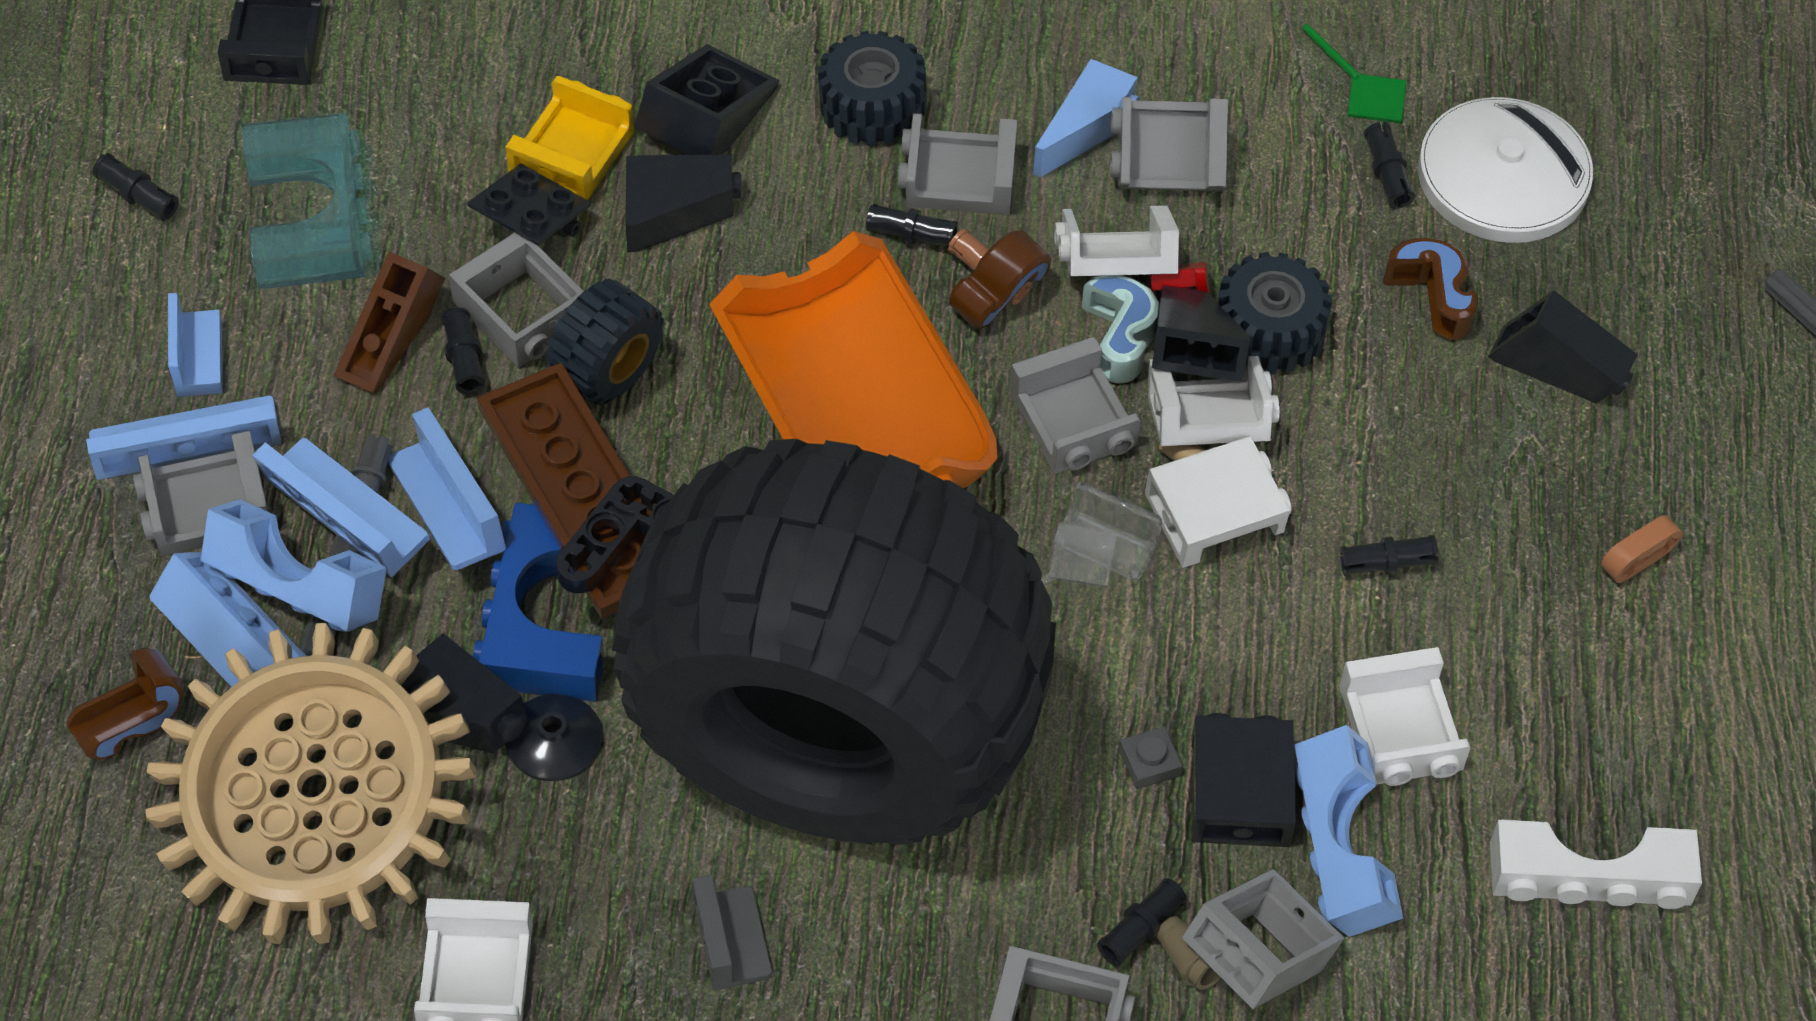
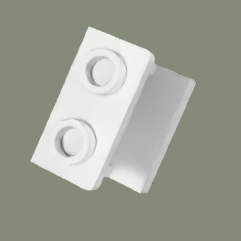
M1150 206V230L1146 232L1080 233L1072 209H1062V222H1055L1054 224L1055 249H1058L1059 261L1066 262L1070 276L1178 274L1179 229L1168 206Z
M1248 356L1247 376L1243 378V382L1226 379L1174 381L1171 371L1152 368L1153 359H1149L1148 401L1161 446L1231 443L1251 436L1253 442L1271 441L1272 423L1279 421V400L1277 395H1271L1270 372L1262 370L1258 356Z
M1251 436L1149 469L1145 495L1182 568L1199 563L1203 548L1270 526L1274 535L1284 533L1288 516L1292 510L1289 496L1283 488L1278 489L1272 477L1271 464L1266 453L1258 451Z
M1438 647L1345 662L1339 688L1352 730L1368 742L1376 785L1386 783L1389 786H1398L1407 783L1413 778L1431 775L1435 778H1446L1464 769L1470 746L1467 739L1459 740L1439 679L1444 663Z
M427 898L425 918L428 934L419 1001L415 1002L414 1006L415 1020L522 1021L533 927L529 902Z

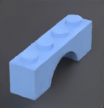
M242 499L208 509L200 561L218 569L222 576L239 579L255 587L258 593L283 600L291 604L292 609L295 611L312 614L328 622L332 629L338 631H354L357 627L378 620L387 567L348 550L319 560L315 567L310 569L299 563L287 550L280 536L276 515Z
M1348 725L1294 744L1298 762L1294 765V774L1299 787L1304 793L1306 806L1302 808V818L1312 836L1314 850L1310 852V861L1315 874L1320 879L1322 895L1318 897V904L1322 916L1348 937L1403 919L1395 874L1373 856L1355 855L1349 839L1350 822L1357 805L1368 792L1377 786L1368 742Z

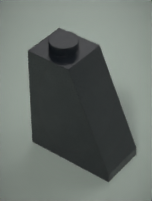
M732 154L626 156L625 227L627 252H638L732 217L733 198H741V172H732Z
M1163 285L1155 331L1152 368L1243 382L1250 336L1221 308L1219 303L1208 292Z
M1553 290L1503 326L1488 357L1496 363L1593 403H1598L1612 393L1619 395L1625 390L1633 378L1630 370L1638 354Z
M444 633L416 655L419 662L414 671L401 685L408 694H411L433 677L439 675L450 693L442 701L429 708L423 715L428 723L431 724L451 715L462 714L470 732L458 739L448 741L449 743L494 754L506 742L515 740L529 723L522 695Z

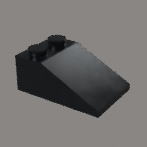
M706 44L646 82L634 127L647 133L653 141L668 144L684 152L685 155L724 154L774 93L780 80Z

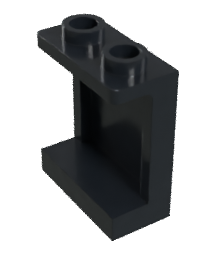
M236 0L228 40L220 39L217 52L223 80L309 85L324 9L322 0Z
M1212 713L1206 716L1196 715L1191 736V746L1194 748V814L1191 823V842L1290 847L1296 825L1293 720H1279L1269 715L1256 718L1230 717L1223 713Z

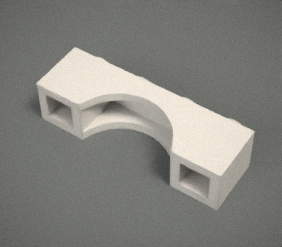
M1498 820L1490 841L1493 896H1508V898L1514 901L1549 898L1558 899L1566 904H1577L1588 900L1607 901L1613 906L1647 903L1658 904V906L1665 909H1677L1685 905L1691 906L1702 884L1697 830L1647 827L1641 842L1633 851L1612 860H1594L1574 853L1558 840L1548 822Z

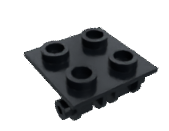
M519 164L468 201L467 206L539 246L556 232L561 237L568 235L575 237L581 228V222L577 220V216L589 208L591 202L537 173L535 170Z

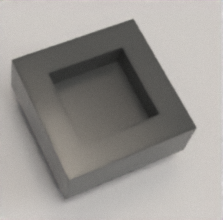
M1165 726L1119 740L1118 750L1136 789L1181 776L1183 765Z

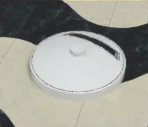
M1491 97L1459 104L1435 120L1427 131L1422 143L1418 160V175L1423 192L1430 204L1443 218L1454 226L1483 239L1506 243H1521L1552 236L1569 226L1579 216L1591 190L1593 164L1589 150L1580 135L1557 114L1527 101Z

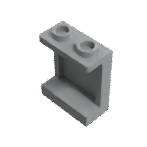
M1122 97L1119 108H1112L1111 134H1119L1118 151H1111L1110 177L1118 178V189L1221 192L1226 187L1228 99H1210L1208 102L1137 101L1132 100V97Z
M913 114L912 129H903L901 155H909L908 163L900 162L898 189H906L905 207L1010 215L1017 120L1000 119L999 135L926 130L921 127L922 114Z
M1095 337L1023 360L1011 366L1009 391L1054 474L1068 469H1081L1091 461L1111 454H1124L1132 447L1138 445L1141 421L1136 413L1127 415L1101 369L1102 349Z
M250 431L231 435L235 450L157 468L151 467L148 455L138 457L141 473L133 475L138 501H147L149 509L147 512L140 513L146 540H156L160 556L203 547L207 513L210 508L242 499L268 512L259 467L252 456L255 450Z

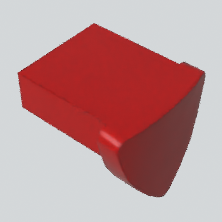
M1206 262L1178 265V274H1150L1152 291L1162 290L1163 285L1180 288L1197 286V290L1206 291L1210 294L1208 264Z

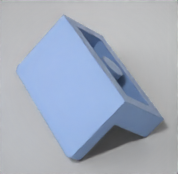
M168 293V366L177 397L223 393L222 318L220 310L183 313L178 293Z

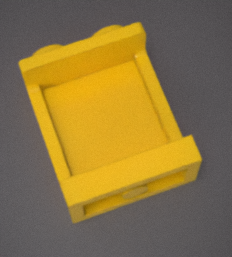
M556 76L552 81V100L527 136L522 138L513 135L505 146L508 172L519 164H523L584 199L589 200L634 133L633 107L618 96L597 91L579 81H571L564 77Z

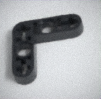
M627 476L617 481L560 552L557 558V576L560 585L566 591L575 594L586 593L594 589L639 532L644 535L647 534L651 525L674 494L637 476ZM636 495L641 497V503L633 501L630 505L624 504V498L632 500ZM647 510L651 512L650 517H647ZM604 526L615 528L619 532L618 537L614 541L606 543L597 541L592 535L598 528ZM586 549H587L588 552L591 553L588 558H587ZM587 559L588 572L578 570L575 574L570 573V566L579 568Z

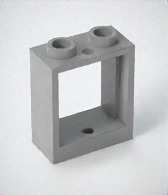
M516 233L508 236L449 274L453 303L457 307L467 309L471 315L470 320L518 368L532 359L535 360L542 357L547 352L550 338L560 318L575 299L584 292L538 245ZM524 273H527L559 306L516 334L483 300Z
M1272 869L1205 902L1182 936V939L1252 1009H1255L1322 972L1344 940V937L1288 882ZM1298 908L1304 912V918L1298 914ZM1253 915L1295 957L1282 963L1240 921Z
M1010 946L990 1021H1014L1024 984L1108 1004L1106 1021H1130L1135 996L1126 994L1129 975Z

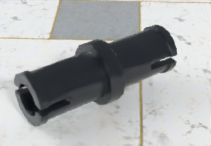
M1377 122L1367 127L1364 131V137L1368 142L1374 159L1372 169L1375 176L1381 178L1389 206L1396 208L1397 203L1395 199H1397L1398 206L1401 208L1412 203L1416 197L1405 171L1407 161L1404 153L1397 149L1390 124L1383 122L1382 127L1384 131H1382L1380 122Z
M110 153L101 155L93 167V176L121 192L120 195L123 200L130 204L138 203L162 221L170 219L176 212L179 198L153 183L150 175L141 169L133 170Z
M873 203L868 211L866 230L868 232L873 231L902 237L904 243L914 244L915 241L948 248L950 241L958 233V221L921 215V211L911 208L906 212L878 206V204Z
M461 307L451 308L442 315V323L448 342L444 348L446 359L453 366L456 390L461 394H475L484 388L485 383L479 363V358L482 354L480 342L473 335L470 312Z
M1434 534L1426 537L1396 541L1390 536L1381 538L1380 543L1340 547V554L1343 555L1340 556V562L1344 576L1384 570L1386 574L1397 573L1398 568L1427 564L1436 565L1439 562L1438 556H1435L1438 555V545Z
M1164 878L1159 886L1140 903L1131 904L1124 911V919L1097 943L1101 955L1109 963L1120 966L1125 958L1144 940L1151 941L1160 930V925L1187 901L1183 889L1175 881Z

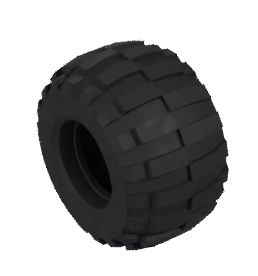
M799 439L770 440L764 450L745 446L727 454L723 461L720 460L700 469L688 485L683 482L646 534L622 591L614 631L612 651H616L613 669L620 687L624 688L621 701L627 717L642 728L640 737L657 755L671 763L678 773L698 787L753 816L810 835L870 845L873 842L896 845L919 843L923 841L925 835L944 836L958 829L965 817L970 818L985 810L995 794L1000 796L1031 744L1051 684L1056 623L1051 622L1052 601L1043 581H1041L1042 572L1034 555L1017 545L1019 534L1000 515L987 511L976 502L977 497L950 480H942L920 469V465L890 454L885 456L866 451L857 445L828 440L824 444L806 443Z

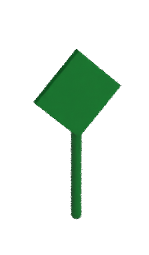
M1304 24L1302 27L1303 31L1352 78L1347 117L1401 124L1406 80L1359 74L1309 24Z

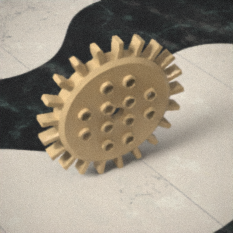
M316 623L312 637L313 650L311 656L292 658V647L280 630L269 632V649L273 655L274 664L254 673L248 660L233 648L225 653L229 670L238 678V683L222 696L217 695L210 685L194 679L188 685L196 701L201 706L209 709L198 727L190 726L181 720L165 718L161 725L163 730L176 743L188 745L183 763L166 761L148 763L147 773L155 782L164 785L179 784V800L158 804L145 809L146 819L155 828L184 823L188 835L166 846L156 854L160 862L169 871L200 856L206 864L205 868L191 879L181 892L197 907L224 882L233 892L222 907L218 920L233 932L243 922L253 902L268 906L263 921L262 935L270 943L281 944L286 932L290 911H308V928L311 936L319 944L329 943L331 923L329 908L348 902L351 905L352 915L367 931L377 927L375 910L368 901V893L387 882L397 897L412 904L418 899V895L412 881L401 873L400 870L412 858L414 853L422 856L430 864L444 868L451 860L437 841L425 837L433 819L444 820L452 824H468L470 813L463 804L455 800L440 799L441 782L463 781L475 778L476 767L470 758L455 757L440 760L438 745L458 739L469 733L470 730L467 722L460 713L429 724L423 713L442 701L450 693L442 678L437 675L425 682L413 693L408 694L401 685L414 671L419 660L413 650L407 646H404L393 657L383 672L370 666L379 640L370 629L362 628L349 658L333 656L335 646L334 634L326 623ZM355 715L362 716L361 723L357 727H347V722L351 717ZM293 719V725L289 730L279 731V725L282 721ZM388 746L395 747L394 754L390 758H379L382 749ZM325 750L326 755L322 761L317 763L311 762L314 752ZM248 754H257L254 764L243 766V760ZM313 775L326 777V787L320 795L316 797H305L302 795V786L306 779ZM351 781L359 782V786L354 793H343L347 783ZM284 784L290 786L289 792L284 797H275V791L279 786ZM381 814H392V818L387 825H376L377 818ZM315 816L322 817V823L318 828L307 829V824L311 818ZM244 820H253V826L249 831L245 833L238 831L239 825ZM345 849H355V855L351 860L346 862L340 861V855ZM279 851L286 852V857L282 863L278 865L271 864V858L275 853Z

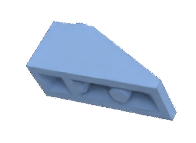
M1090 59L1035 146L1033 175L1041 178L1116 135L1111 134L1112 108H1119L1122 97H1132V100L1140 101V97L1135 95L1137 77Z

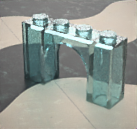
M347 113L242 124L244 160L250 186L290 181H310L318 183L334 193L330 204L312 218L298 222L250 227L252 264L258 290L366 277L364 259L372 258V248L369 232L361 233V224H369L366 198H358L357 190L365 189L362 163L354 164V156H362L359 130H350Z

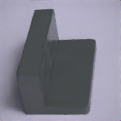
M712 875L692 878L693 902L713 991L770 979L772 970L753 888L746 886L716 892Z

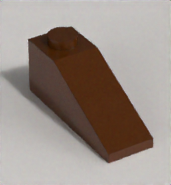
M388 251L334 376L376 394L427 321L445 278L423 265Z

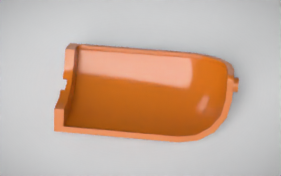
M852 231L827 253L807 262L810 270L789 278L785 271L767 276L736 275L709 304L783 439H799L812 444H824L828 440L857 445L863 450L885 456L890 454L920 465V469L942 480H950L963 489L983 475L996 461V437L985 412L882 239Z

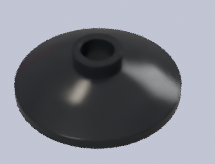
M546 694L524 703L529 723L515 740L505 743L510 760L521 772L542 781H561L579 775L595 761L602 746V727L597 714L584 701L568 695ZM550 726L561 727L560 730L554 733L544 730Z

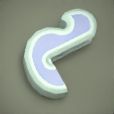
M1099 275L1092 277L1084 285L1081 306L1089 313L1113 321L1100 344L1103 354L1100 367L1108 381L1113 383H1127L1139 375L1143 369L1145 350L1155 338L1159 302L1151 289L1137 280L1124 275Z

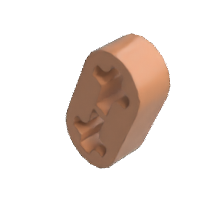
M1662 515L1613 546L1602 559L1601 566L1617 583H1622L1668 554L1683 537V531L1667 515Z

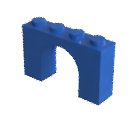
M515 503L511 520H504L501 530L506 550L503 553L502 560L495 559L493 563L491 587L495 588L493 600H485L482 612V627L486 628L484 641L476 640L473 657L519 693L535 695L561 694L573 696L580 700L596 702L605 662L602 636L546 629L531 622L519 609L523 598L531 588L547 578L557 576V558L561 549L536 506ZM570 566V573L575 574Z

